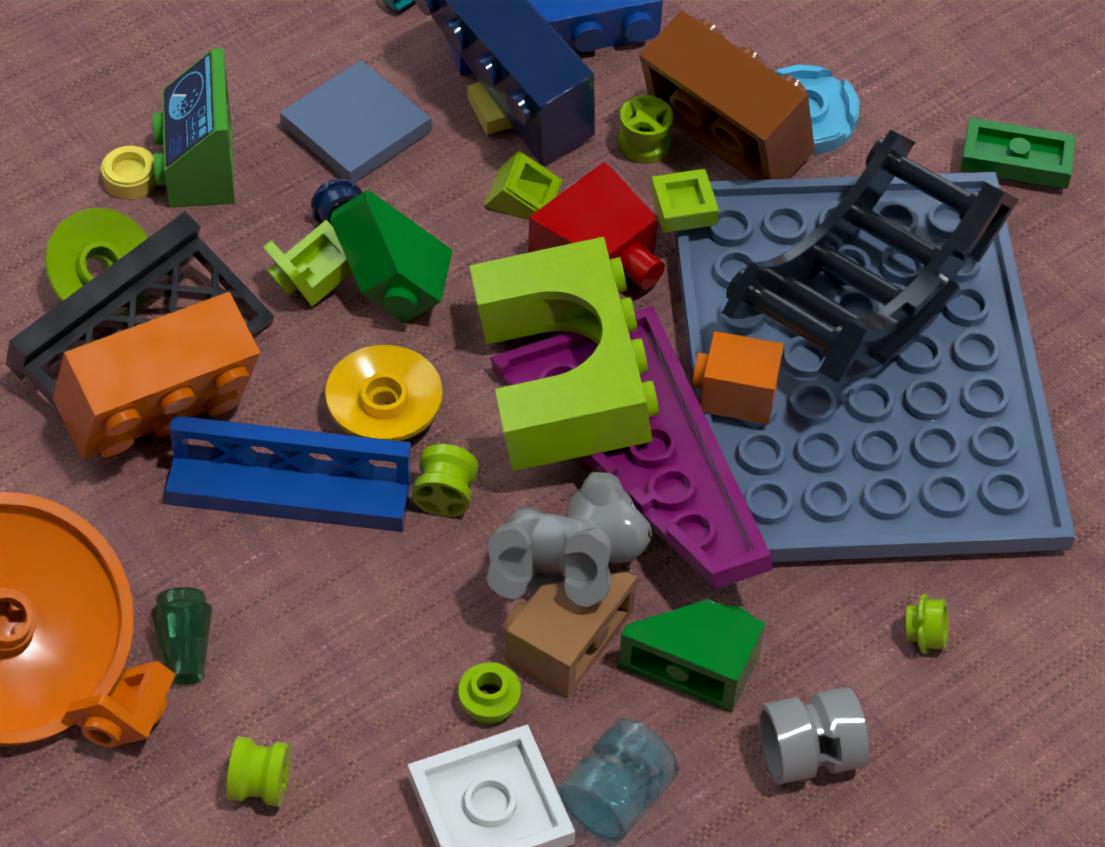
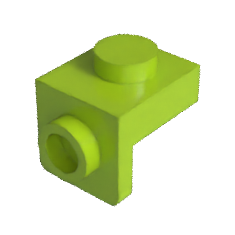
M327 220L285 254L272 240L263 246L275 263L267 270L288 296L298 290L311 306H314L352 274L333 226Z

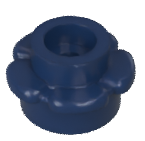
M334 179L323 183L311 199V207L314 209L313 217L320 223L327 220L331 224L332 212L362 194L360 187L356 184L352 185L347 179Z

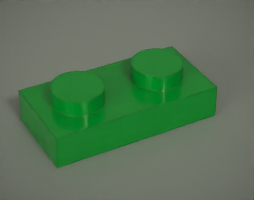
M969 117L960 171L969 173L996 172L999 178L1068 189L1072 176L1076 135Z

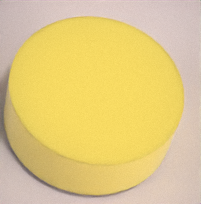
M123 146L109 152L102 161L101 171L104 186L111 195L117 198L137 199L150 193L156 186L153 155L142 147Z

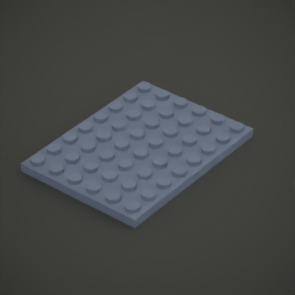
M996 172L938 174L970 193L975 190L980 191L985 182L999 188ZM860 176L710 181L719 208L718 225L674 231L691 378L693 381L698 352L707 354L710 352L714 331L784 343L769 425L704 413L767 545L772 562L1071 550L1075 540V532L1007 220L980 262L970 257L952 280L959 284L960 289L939 315L905 350L885 366L876 360L866 365L871 368L868 376L850 383H837L818 371L825 360V357L822 356L823 349L763 313L745 319H732L721 312L728 302L726 298L727 288L738 271L743 268L746 269L750 261L761 262L778 257L804 240L831 214ZM894 177L872 209L934 246H937L939 243L945 244L961 222L959 212L897 177ZM859 228L847 243L838 250L842 255L897 287L903 284L909 286L924 269L922 264ZM823 269L806 284L862 318L884 307L883 304ZM693 387L694 394L701 405L702 388Z

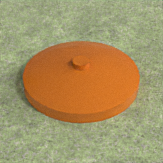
M0 492V746L9 747L39 742L71 728L76 723L65 716L70 702L100 694L108 695L123 671L130 652L134 632V608L130 585L124 568L112 547L95 527L77 513L54 501L25 493Z

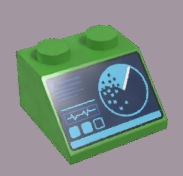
M212 48L162 89L163 112H153L155 145L164 146V153H154L153 156L156 186H166L169 208L235 204L232 122L224 48Z

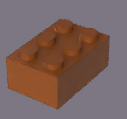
M681 10L639 54L648 95L661 98L670 105L673 110V126L749 179H789L815 151L809 98L805 87L794 77L787 74L780 76L768 68L763 59L752 49L745 46L738 48L726 40L721 31L706 19L698 21Z

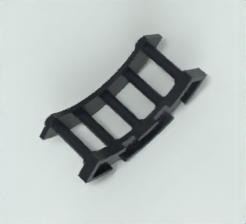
M890 129L886 137L880 138L871 148L866 159V169L831 214L812 233L782 255L767 261H750L746 269L743 268L736 273L727 288L726 298L728 302L721 313L732 319H745L763 313L823 349L822 356L825 357V360L818 370L820 373L837 383H850L868 376L871 368L866 365L876 360L885 366L905 350L939 315L960 289L959 284L952 281L969 257L980 262L1019 199L986 182L980 191L975 190L972 193L966 191L907 158L915 142ZM894 177L960 213L959 219L961 222L945 244L939 243L937 246H934L872 210ZM859 228L922 264L924 269L909 286L903 284L897 287L842 255L838 250L847 243ZM823 269L883 304L884 307L862 318L806 284Z

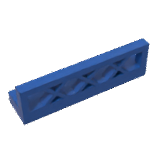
M173 415L169 432L174 458L165 489L167 505L403 532L412 485L410 442ZM188 439L208 441L215 447L190 445ZM255 446L268 448L274 453H260L256 452L250 447ZM309 454H324L333 460L315 459ZM368 461L396 463V468L374 466Z

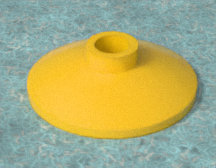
M395 345L369 346L347 355L334 367L326 383V404L335 423L352 436L402 441L417 435L435 419L442 404V383L434 366L419 353ZM383 402L390 403V405H378V404L383 403Z

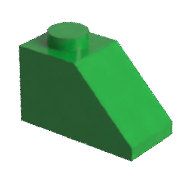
M369 189L332 212L330 222L362 295L403 323L441 303L453 252L450 247Z
M707 599L626 624L621 633L618 666L733 712L760 656L766 622L754 618L748 611L740 607L724 606Z

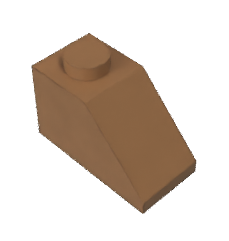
M628 572L611 574V588L607 597L589 607L576 605L569 599L564 588V582L540 586L527 604L519 602L515 605L504 623L502 632L506 635V663L568 698L633 612L637 577Z

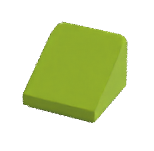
M518 151L498 170L484 206L497 212L529 219L532 214L557 196L563 180L521 151Z

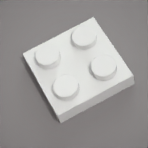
M528 724L408 764V778L436 847H567L575 842V830Z

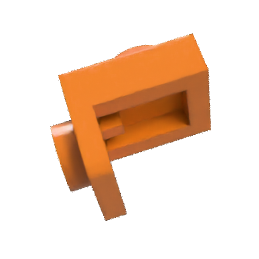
M159 661L124 669L109 695L100 694L70 702L65 716L82 728V734L88 740L103 747L111 748L147 739L153 725L165 712L167 707L166 695L176 674Z

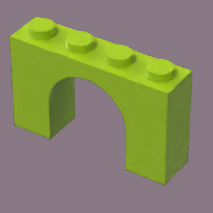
M604 237L469 265L486 345L550 331L577 333L590 338L598 344L597 349L584 363L566 373L495 389L512 472L653 442L649 417L660 415L655 387L652 380L641 382L640 374L649 372L641 338L630 340L629 333L638 331L631 297L623 299L619 297V292L627 291L624 270L620 257L609 258Z

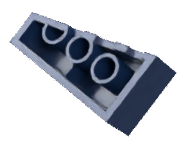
M414 0L426 16H432L449 43L457 50L543 167L595 135L594 73L528 0Z

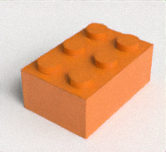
M229 291L64 352L53 400L82 460L100 453L101 457L108 458L130 448L134 444V439L152 432L157 437L169 435L173 415L194 417L208 412L210 416H217L236 407L241 402L240 398L244 394L261 352Z

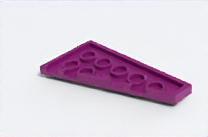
M650 306L635 311L638 331L629 333L630 340L642 339L649 372L640 374L641 382L653 381L660 412L658 416L649 417L653 442L580 458L594 472L612 473L620 480L623 489L630 495L637 510L650 523L651 528L713 589L773 570L771 554L654 307ZM568 332L491 356L490 360L493 373L507 386L566 373L584 363L597 349L598 344L586 336Z

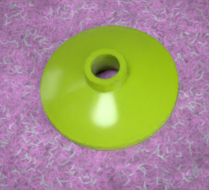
M88 208L75 212L55 228L46 246L45 270L52 290L62 302L95 278L87 270L88 259L99 261L104 271L145 241L148 236L135 221L112 209ZM144 295L136 301V309L149 295ZM128 308L125 309L123 312H121V313H120L119 315H117V316H125V315H127V314H128Z

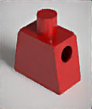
M605 162L601 163L529 217L528 253L604 237L609 258L620 257L624 275L643 290H647L655 285L665 269L664 262L653 255L658 223L655 214Z

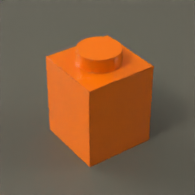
M714 331L709 354L698 352L692 387L702 388L700 406L703 413L769 425L784 343Z

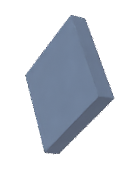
M362 60L280 111L281 125L343 179L349 180L351 184L432 131V118Z

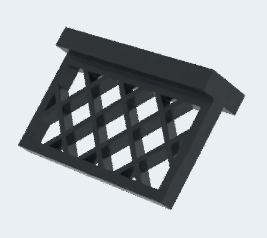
M184 211L9 340L6 365L20 380L27 377L57 409L53 400L56 383L44 370L57 360H62L64 352L72 350L84 340V345L91 343L92 334L101 327L129 329L153 320L135 317L136 301L144 295L170 297L169 313L177 311V298L205 301L230 291L235 303L241 305L253 318L246 324L253 338L272 324L274 315L198 236L200 231L199 224ZM193 258H196L211 274L210 288L178 285L179 269ZM171 276L170 284L161 283ZM219 283L225 288V290L218 289ZM128 308V317L117 316Z

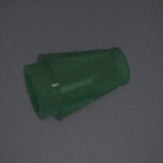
M179 587L165 590L156 596V606L150 612L164 666L176 674L172 684H194L205 678L204 667L206 666L213 608L206 602V594L200 589Z

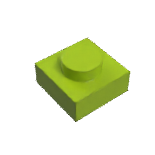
M706 169L651 177L650 193L663 233L718 225L719 208Z

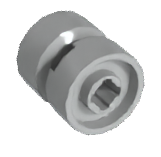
M849 686L816 692L811 695L809 703L806 705L797 697L760 705L758 723L761 745L768 770L777 785L811 779L816 776L818 767L821 766L829 774L867 766L869 761L867 727L859 700Z

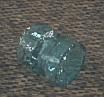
M618 718L592 746V756H585L580 759L559 783L558 793L569 812L584 827L608 841L619 842L627 836L646 813V803L656 801L678 776L679 765L667 744L653 731L629 718Z

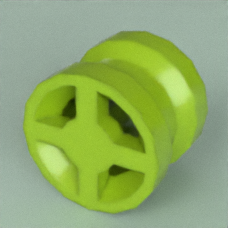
M640 95L629 99L623 104L620 110L621 129L618 136V147L622 155L640 164L658 162L667 156L671 149L670 131L673 127V110L667 102L652 95Z
M434 444L425 448L421 453L419 470L422 475L413 484L412 500L423 511L436 516L457 517L465 514L470 507L472 492L468 486L472 485L477 478L479 462L470 452L455 445Z
M238 736L232 749L228 768L227 799L243 802L248 797L261 798L267 806L281 807L290 774L291 745L289 743L275 742L270 747L259 746L252 738Z

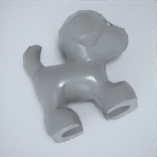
M593 472L588 475L582 487L571 497L565 516L554 513L545 514L535 507L519 506L507 517L505 524L500 525L486 542L490 558V565L486 575L488 585L502 597L518 599L525 593L533 575L541 573L548 576L565 577L564 588L567 597L576 605L589 607L604 600L610 591L612 577L608 563L630 562L642 554L652 539L651 525L637 510L630 495L623 489L620 480L612 473Z

